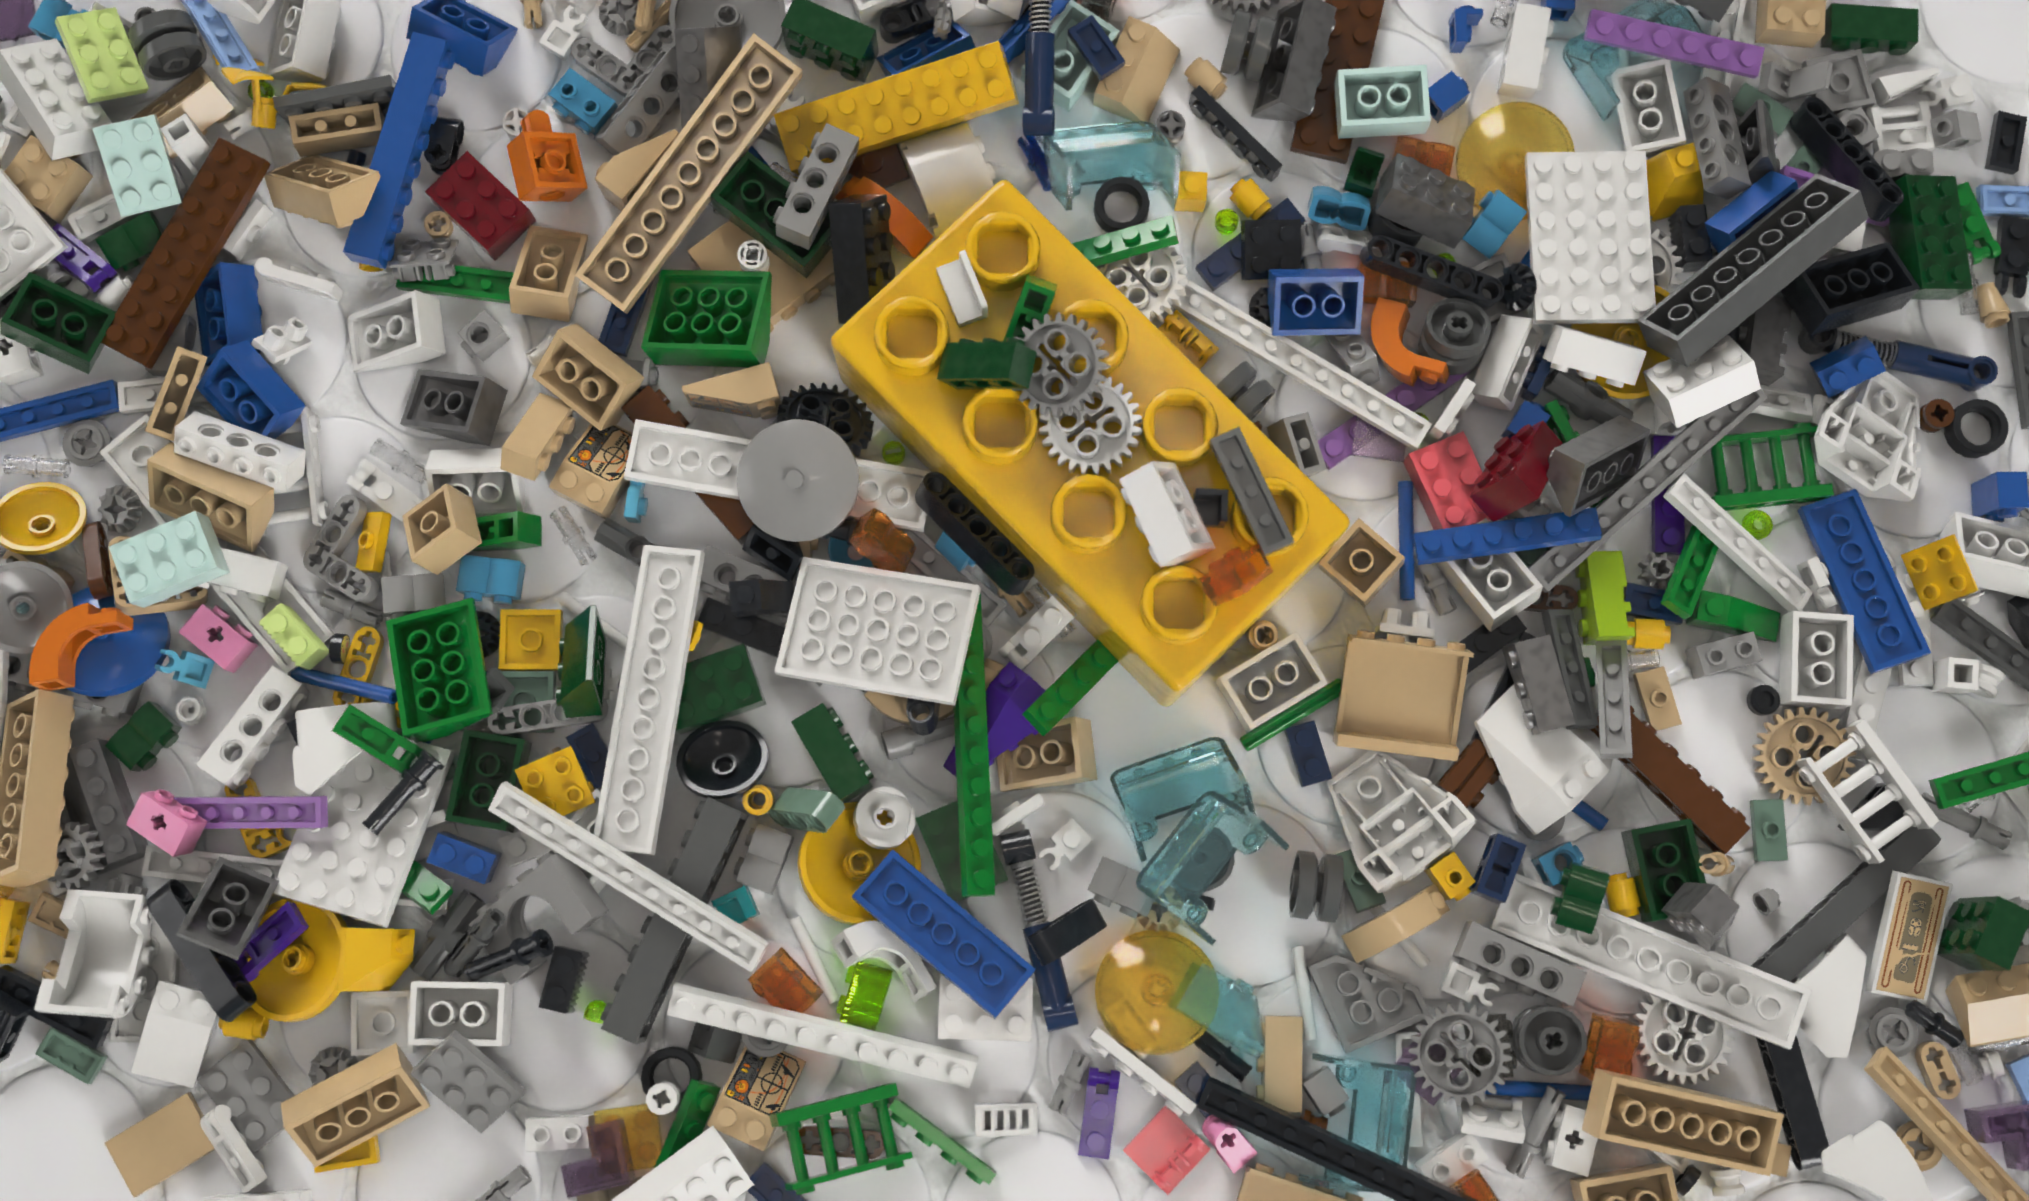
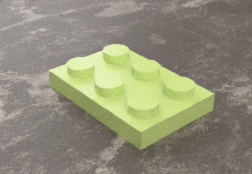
M116 7L56 17L55 24L88 104L147 93L149 89Z

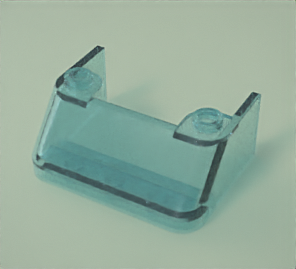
M1640 0L1617 13L1627 17L1705 34L1686 7L1667 0ZM1585 32L1569 40L1563 49V59L1604 121L1609 118L1620 103V99L1606 79V77L1615 72L1619 65V57L1615 52L1617 48L1584 41Z
M1132 121L1055 130L1054 136H1043V148L1051 191L1066 211L1072 210V199L1081 193V185L1105 183L1109 179L1116 177L1132 178L1139 182L1147 191L1163 187L1172 198H1178L1181 153L1153 123Z
M1219 737L1206 738L1122 767L1114 771L1110 777L1128 834L1141 862L1147 860L1142 841L1150 840L1158 832L1156 820L1213 801L1218 809L1224 811H1233L1243 806L1252 823L1258 821L1249 784L1225 740Z
M1208 791L1197 799L1137 877L1136 885L1143 894L1184 927L1210 945H1213L1216 940L1200 927L1208 913L1206 903L1200 899L1201 895L1237 850L1246 855L1253 854L1262 847L1266 840L1271 841L1285 851L1289 848V845L1263 819L1216 791Z
M1192 963L1167 1006L1249 1056L1259 1059L1265 1049L1257 996L1252 994L1254 987L1240 978L1236 981L1229 977L1227 978L1204 963L1200 967Z
M1312 1053L1313 1060L1336 1064L1335 1076L1341 1086L1353 1089L1348 1140L1407 1167L1416 1087L1414 1071L1408 1066ZM1327 1168L1324 1169V1176L1299 1174L1298 1176L1299 1181L1327 1189L1376 1192Z

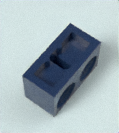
M1498 833L1490 835L1474 877L1476 882L1470 887L1471 893L1497 904L1506 903L1527 845Z

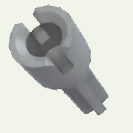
M954 716L938 721L936 729L929 735H918L904 725L881 732L888 760L911 755L917 746L955 735Z

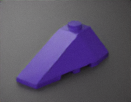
M1010 661L993 679L985 691L989 766L994 764L995 758L1006 750L1013 751L1019 747L1018 742L1031 733L1034 736L1039 733L1022 713L1046 690ZM954 745L943 767L956 777Z

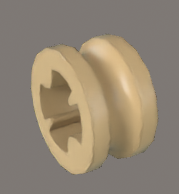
M433 211L426 216L424 227L433 239L439 237L449 238L451 236L453 223L448 215L442 211ZM437 220H441L444 224L439 232L434 228Z

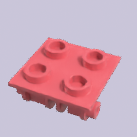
M1166 1106L1123 1149L1167 1195L1211 1150Z

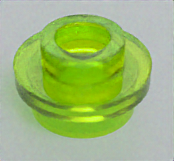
M1753 510L1744 516L1742 527L1756 540H1761L1771 533L1773 523L1770 516L1764 511ZM1755 520H1759L1762 523V529H1757L1754 526Z

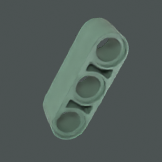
M787 787L768 813L782 827L826 833L844 811L845 805L836 795L828 791Z

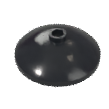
M722 720L706 724L693 731L679 748L676 766L682 783L694 794L704 798L726 799L738 796L758 783L767 769L769 754L764 738L755 728L739 721Z

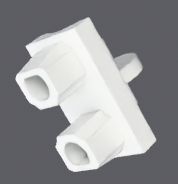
M293 317L288 319L286 325L282 327L274 325L267 328L266 333L254 338L251 345L265 353L264 358L267 362H271L275 366H282L288 363L290 356L308 349L312 341L305 336L308 326L299 318Z
M1394 608L1384 609L1381 622L1375 627V636L1387 637V634L1405 636V641L1407 642L1409 640L1417 641V638L1433 639L1435 629H1430V613L1413 612L1411 615V625L1406 626L1400 625L1402 610Z

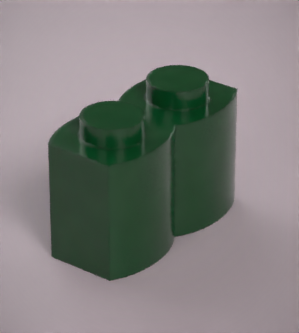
M151 210L95 238V241L115 270L122 267L124 272H127L141 264L138 258L151 254L164 229Z
M148 701L132 715L127 724L121 727L109 739L105 746L130 771H146L156 763V756L162 748H169L178 740V733L182 727L158 703Z
M1572 861L1569 868L1563 867L1559 879V885L1563 886L1560 897H1554L1550 909V914L1555 915V924L1592 935L1608 885L1609 873Z

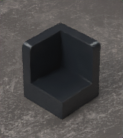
M1196 488L1192 499L1205 527L1224 528L1228 519V489Z

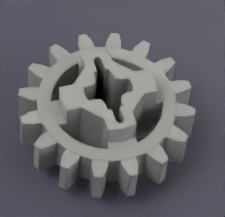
M79 822L60 825L62 827V835L57 848L58 868L55 875L47 880L49 882L57 881V888H66L67 890L89 887L90 881H95L99 878L96 870H104V866L99 863L100 858L106 857V853L99 850L104 845V842L95 840L98 831H89V824H79Z

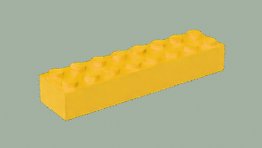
M995 41L775 113L774 118L790 171L800 175L798 169L804 156L809 158L813 150L811 149L812 140L816 132L821 133L826 123L859 137V149L856 155L859 156L1020 103L1003 46L999 41ZM824 158L821 160L824 163L833 162V160L830 158Z

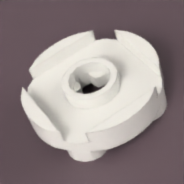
M878 787L866 793L856 804L853 813L856 836L867 845L876 849H891L903 843L913 832L916 822L915 810L907 801L905 794L892 787ZM883 810L888 812L887 816L889 818H892V822L886 823L885 826L881 825L880 820L877 819V815H880Z

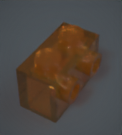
M1257 544L1244 550L1237 546L1224 553L1222 558L1207 566L1209 572L1199 578L1203 585L1205 594L1210 598L1214 607L1245 594L1271 574L1273 569L1267 558L1263 557Z
M782 947L747 979L752 984L754 992L758 996L764 997L772 1006L804 1013L824 992Z
M1592 1013L1587 1034V1050L1580 1064L1579 1073L1593 1081L1596 1068L1631 1076L1634 1049L1637 1048L1640 1041L1639 1026L1627 1019Z

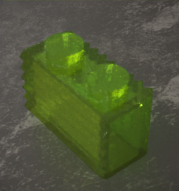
M864 961L856 963V966H850L845 979V983L850 984L847 996H840L836 1013L841 1014L839 1021L876 1031L894 970Z

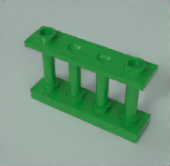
M1811 422L1794 424L1790 429L1725 435L1710 448L1717 490L1711 498L1725 511L1817 502L1833 496L1832 483L1821 484V481L1817 480L1810 438L1814 437L1818 426H1811ZM1798 439L1805 481L1801 487H1792L1791 483L1787 481L1781 441ZM1768 442L1775 485L1773 490L1762 491V487L1758 486L1752 444ZM1722 447H1740L1746 488L1743 489L1744 493L1733 494L1732 489H1729Z
M896 1083L885 1084L769 1114L772 1127L782 1126L783 1132L786 1131L797 1181L786 1183L785 1189L790 1191L796 1190L797 1195H802L815 1191L814 1185L882 1166H885L886 1170L905 1166L903 1160L911 1159L913 1155L912 1152L898 1153L888 1104H890L889 1098L899 1095ZM871 1103L872 1108H876L886 1153L885 1157L870 1161L858 1112H861L860 1105ZM842 1110V1115H846L857 1164L839 1169L828 1120L831 1119L830 1113ZM812 1118L813 1124L816 1123L827 1172L809 1177L798 1128L801 1127L800 1121Z

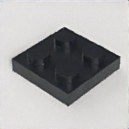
M1301 219L1241 221L1242 280H1268L1269 269H1301Z

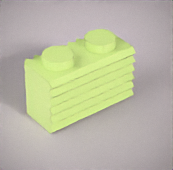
M282 603L278 604L259 622L263 630L267 631L271 639L275 640L276 644H279V648H282L283 652L287 653V656L298 667L311 670L329 654V649L299 615L292 608Z

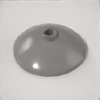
M30 561L10 562L0 566V649L17 654L32 653L46 627L59 615L73 608L72 595L65 581L52 569ZM20 602L27 603L29 611L25 614L18 613L16 610L17 604Z

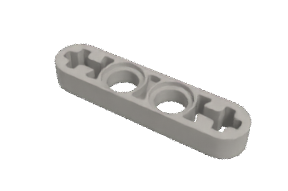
M604 698L603 715L586 716L583 719L572 717L567 721H560L555 716V710L558 706L556 699L502 707L499 712L488 717L487 724L494 734L509 736L602 721L607 716L609 707ZM530 709H537L542 714L540 723L535 726L526 724L524 720L525 713ZM514 711H519L518 719L522 726L521 728L516 729L515 722L507 723L504 730H501L498 725H494V721L499 719V714H504L505 718L510 719L516 718L513 713Z

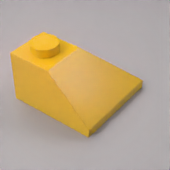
M1694 143L1665 150L1646 160L1650 215L1653 217L1651 219L1653 222L1669 218L1682 205L1704 204L1703 181Z
M342 928L338 991H389L413 961L415 929Z

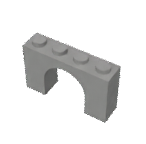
M550 851L537 860L538 867L534 870L530 868L516 878L519 883L514 887L510 885L501 890L496 895L498 900L494 904L489 902L477 910L478 917L469 926L471 927L473 924L478 923L490 908L492 911L496 908L505 916L504 923L494 933L492 942L488 946H484L490 955L509 947L512 941L517 938L525 939L530 937L524 921V909L530 896H536L548 902L571 935L591 926L607 913L609 909L578 865L562 855L554 854L553 851ZM539 956L532 959L528 965L520 966L515 964L500 971L508 983L512 985L528 977L548 960L546 957Z

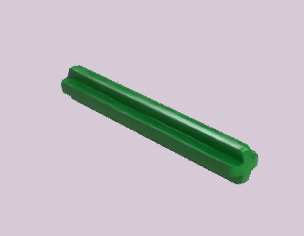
M1335 679L1325 687L1240 737L1239 740L1246 751L1254 749L1339 697L1341 679Z

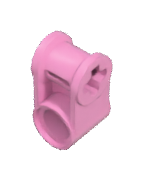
M1210 1115L1204 1120L1202 1125L1204 1135L1234 1174L1258 1154L1244 1135L1231 1123L1214 1115Z

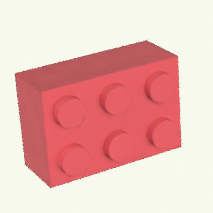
M1464 431L1411 452L1403 460L1404 466L1434 530L1474 525L1485 518L1490 521L1489 517L1470 497L1476 486L1475 480L1483 472Z

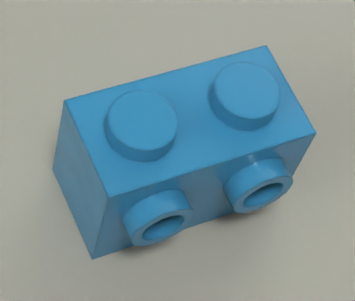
M571 68L568 69L548 93L553 103L552 109L563 118L569 116L575 120V126L586 135H589L590 132L596 135L618 107L615 100Z

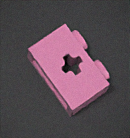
M202 604L179 630V633L224 670L235 673L258 646L250 639L253 634L239 623L236 627L228 621L230 615L219 606L215 605L211 608ZM220 631L221 635L224 637L221 641L220 638L217 636V634Z
M157 789L156 791L141 793L126 825L175 857L193 852L208 821L200 817L196 809L176 801L172 793Z

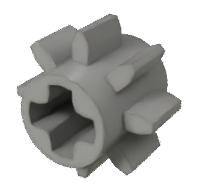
M1651 552L1647 555L1648 562L1641 561L1638 563V566L1642 568V574L1638 576V579H1644L1648 587L1658 584V587L1663 589L1667 587L1666 580L1670 581L1676 562L1671 563L1666 559L1667 553L1656 558L1655 553ZM1655 565L1658 566V572L1661 574L1659 576L1655 575L1656 569L1653 568Z
M120 872L118 879L109 878L105 892L141 894L146 897L148 888L141 886L143 878Z

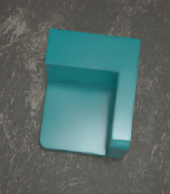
M745 885L711 901L713 907H716L720 913L738 924L760 915L748 886Z

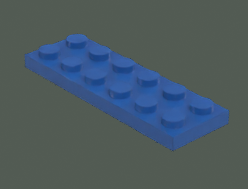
M1857 489L1800 507L1797 511L1820 562H1823L1828 569V580L1842 612L1845 615H1854V638L1870 674L1929 655L1931 651Z
M893 849L852 895L854 901L994 1019L998 1017L1036 970Z

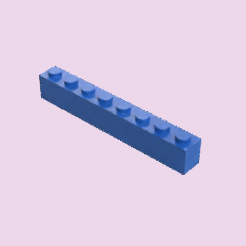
M412 32L369 168L379 171L380 179L364 216L353 220L343 252L351 261L386 269L388 261H391L394 256V240L396 234H399L403 228L404 218L402 215L405 206H408L412 199L411 186L414 178L419 176L422 151H426L428 148V132L431 123L434 124L436 122L438 100L446 91L445 78L448 69H452L455 61V53L447 40Z

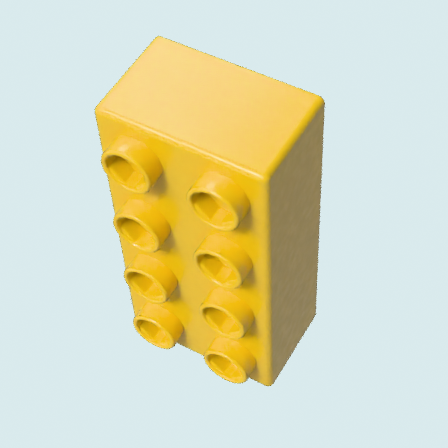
M1007 180L997 182L835 332L831 338V345L842 382L855 395H858L863 403L867 404V407L931 472H939L946 476L1033 564L1035 570L1033 576L1052 595L1057 593L1077 614L1075 619L1096 640H1099L1132 677L1164 707H1169L1176 702L1254 623L1259 621L1330 551L1349 527L1350 522L1347 515ZM965 250L987 302L988 317L959 328L936 273V268L958 260L959 252ZM1027 275H1033L1057 284L1056 293L1048 315L1054 321L1058 312L1064 314L1065 322L1069 315L1073 314L1077 317V324L1082 319L1088 322L1086 331L1092 327L1098 330L1094 339L1102 338L1105 340V343L1099 350H1106L1110 354L1103 358L1102 362L1111 366L1107 370H1102L1101 374L1107 378L1109 376L1112 377L1113 388L1122 383L1123 391L1121 394L1132 393V399L1128 404L1138 403L1139 409L1133 414L1141 415L1142 422L1134 426L1141 428L1142 434L1132 436L1138 441V447L1128 446L1132 457L1127 458L1122 455V467L1117 466L1114 462L1111 463V473L1109 474L1104 467L1099 468L1098 475H1095L1093 470L1089 468L1087 473L1082 475L1081 467H1076L1072 473H1069L1068 462L1059 467L1057 462L1060 456L1057 455L1050 458L1048 455L1053 446L1043 447L1042 441L1049 435H1041L1039 432L1040 427L1047 425L1039 420V415H1042L1040 414V406L1037 409L1031 410L1028 408L1031 399L1021 402L1019 397L1023 391L988 388L956 389L937 379L943 351L947 343H958L959 339L982 342L983 338L1003 342ZM1059 335L1054 340L1053 346L1055 350H1060L1064 347L1066 342L1064 335ZM1041 344L1040 350L1056 364L1055 370L1062 372L1070 380L1072 375L1061 366V360L1053 357L1046 347ZM1041 357L1035 358L1033 373L1041 369L1043 364ZM1080 358L1075 362L1074 370L1076 374L1085 370L1087 365L1085 358ZM1057 380L1053 383L1052 392L1058 395L1061 393L1059 383L1063 384L1062 380ZM1093 397L1094 404L1087 401L1085 403L1089 409H1097L1102 405V401L1096 397ZM1107 409L1101 417L1108 413H1112L1114 409ZM1065 416L1060 420V425L1064 428L1074 427L1077 423V420L1072 416ZM1089 420L1085 421V429L1087 427L1092 428V430L1096 429V421L1094 423L1089 422ZM1109 422L1105 425L1104 430L1109 434H1116L1122 427L1117 422ZM1237 427H1240L1294 540L1293 545L1266 557H1263L1209 444L1210 439ZM1080 433L1073 437H1069L1067 441H1074ZM1086 440L1078 448L1084 453H1090L1096 448V444ZM1151 461L1175 462L1191 497L1196 488L1228 489L1227 523L1224 528L1206 527L1215 549L1185 565L1160 567L1159 563L1152 559L1148 549L1150 546L1146 535L1138 529L1135 523V517L1137 516L1132 505L1125 501L1121 492L1123 486L1119 479Z

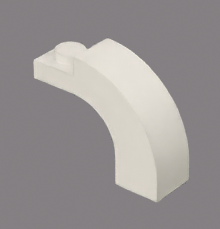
M185 113L162 127L161 131L171 148L196 177L213 147Z
M865 921L843 930L830 941L845 969L865 959H877L887 963L896 971L914 1003L937 988L931 972L923 964L924 959L879 921Z

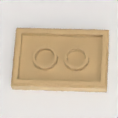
M191 1092L184 1094L104 1143L133 1198L140 1196L215 1150L200 1126V1120L204 1115Z

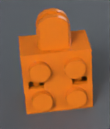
M532 110L520 121L522 132L507 145L519 201L571 202L588 188L575 133L552 132L549 115L541 110Z

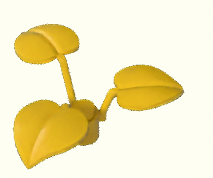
M212 55V59L215 60V63L218 66L219 62L217 61L215 56ZM253 58L257 65L264 66L263 61ZM222 67V74L233 85L244 80H251L253 93L251 126L276 129L278 112L274 107L273 98L261 96L259 81H274V77L252 70ZM291 82L290 85L286 86L282 95L290 94L293 91L313 90L328 86L314 82Z

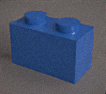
M1866 336L1809 363L1821 389L1828 398L1886 371L1874 344Z
M1995 472L1972 483L1973 516L2003 523L2004 518L2017 517L2018 512L2029 508L2027 472Z
M443 831L437 834L426 862L485 885L491 882L502 853Z

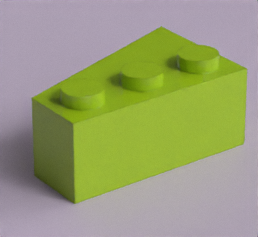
M1594 551L1574 569L1575 576L1580 581V590H1577V606L1581 608L1582 619L1578 622L1579 636L1583 637V645H1596L1595 641L1629 640L1635 637L1636 634L1635 628L1628 627L1626 612H1631V604L1624 601V587L1627 586L1622 551Z

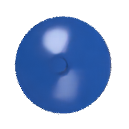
M89 587L72 594L73 607L89 603L99 609L116 608L114 592L113 596L99 600L93 598ZM125 593L126 603H127V604H130L129 601H128L127 595H126V593ZM165 613L130 616L133 618V630L102 635L87 643L77 658L75 687L66 689L85 696L107 697L125 693L147 681L157 671L154 668L155 664L162 665L167 656L161 654L160 650H169L171 631Z

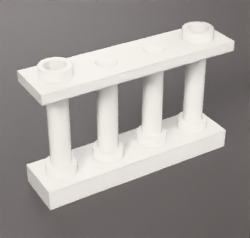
M307 407L301 412V420H296L289 429L281 434L303 432L307 478H300L286 492L274 488V494L309 489L310 507L274 512L262 538L268 537L267 528L270 527V524L312 518V524L321 529L330 515L329 505L327 501H324L317 432L321 430L318 415H315Z
M1861 719L1845 727L1849 733L1848 740L1816 762L1811 757L1797 760L1796 764L1800 768L1798 772L1801 778L1807 784L1814 787L1855 844L1854 851L1858 857L1864 862H1868V864H1878L1885 860L1878 849L1911 826L1918 829H1930L1940 821L1867 720ZM1854 750H1861L1867 758V765L1833 788L1822 772ZM1873 775L1880 776L1886 784L1885 791L1851 813L1841 798ZM1893 800L1898 801L1905 811L1903 812L1904 816L1870 839L1860 826V823Z

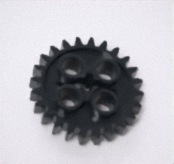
M824 382L821 388H817L814 383H810L808 390L802 385L799 386L798 392L791 389L789 397L784 396L782 404H779L776 423L795 419L809 420L822 425L826 422L825 426L836 432L848 444L853 454L858 457L862 449H867L868 443L871 441L874 421L870 420L872 412L865 411L867 404H857L858 395L849 397V390L845 389L843 392H839L837 385H834L832 389H827V385ZM824 405L827 409L826 419L823 416Z

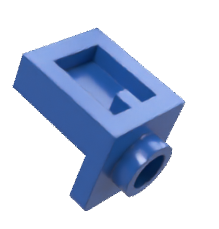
M1469 5L1454 9L1449 19L1450 53H1462L1466 44L1471 41V26L1479 24L1483 17V9H1475Z

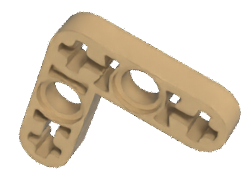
M118 536L109 542L108 553L115 607L120 609L122 613L134 616L197 609L208 601V589L194 587L180 593V599H176V595H174L167 601L157 602L145 608L127 604L125 590L121 579L117 577L118 571L109 546L130 537ZM196 590L197 596L191 597L190 591Z

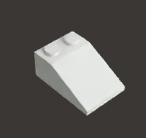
M414 290L347 316L353 372L359 373L421 363L446 354L440 300L437 297Z
M163 980L158 981L131 1073L191 1088L195 1087L218 1015L201 990Z

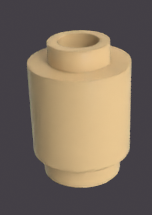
M1201 57L1194 60L1184 73L1188 77V82L1195 89L1200 85L1215 100L1220 98L1228 88L1225 85L1228 79L1210 61H1204Z

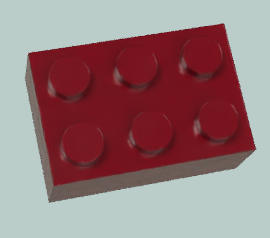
M468 151L425 191L431 201L448 215L494 261L530 225L536 222L530 209L519 201L510 190Z
M1543 420L1533 426L1530 424L1525 425L1511 438H1508V436L1503 437L1495 444L1493 455L1484 464L1486 468L1475 480L1476 486L1470 497L1492 522L1538 500L1549 480L1547 477L1550 465L1548 462L1549 455L1555 447L1563 444L1562 441Z

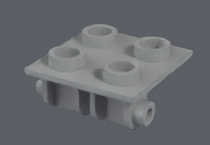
M439 237L427 242H420L418 239L403 241L399 244L389 264V268H393L394 279H399L400 282L416 281L417 279L418 281H423L422 266H424L427 280H432V273L434 280L449 279L450 276H455L454 264H450L459 240Z

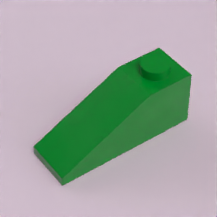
M1027 275L1003 342L1007 338L1019 337L1024 339L1026 335L1022 327L1033 330L1032 320L1034 318L1044 324V315L1049 312L1056 293L1057 284L1033 275Z
M514 511L476 517L482 543L471 551L518 550L542 546L541 516Z
M1702 590L1692 616L1686 620V625L1734 635L1754 631L1756 639L1775 643L1781 613L1733 596Z

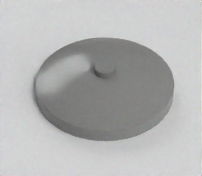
M671 0L669 23L674 40V29L741 26L742 48L753 33L774 49L778 48L783 38L781 24L786 16L784 0Z
M786 420L773 424L761 431L746 447L737 471L738 495L748 517L765 533L786 541H812L833 532L851 513L859 492L858 465L848 444L830 428L809 420Z

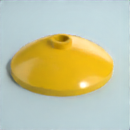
M54 482L31 483L14 489L0 499V545L9 551L24 555L45 554L65 547L75 540L85 527L87 508L83 498L74 489Z

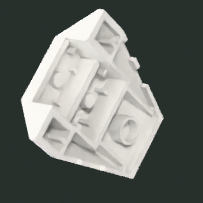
M1887 371L1845 390L1822 414L1815 432L1814 441L1818 465L1853 489H1857L1865 497L1906 502L1912 501L1921 478V468H1916V454L1920 452V443L1916 442V429L1920 427V394Z
M1513 684L1474 724L1489 758L1494 759L1500 773L1498 778L1501 784L1507 788L1512 800L1510 804L1514 813L1533 835H1537L1571 812L1610 772L1613 759H1601L1600 739L1589 729H1566V727L1533 735L1531 729L1528 730L1525 726L1523 719L1524 709L1517 697Z
M1370 750L1327 781L1358 870L1377 894L1404 886L1452 851L1476 823L1475 817L1455 795L1441 790L1433 785L1432 781L1418 776L1410 771L1407 766L1384 752Z

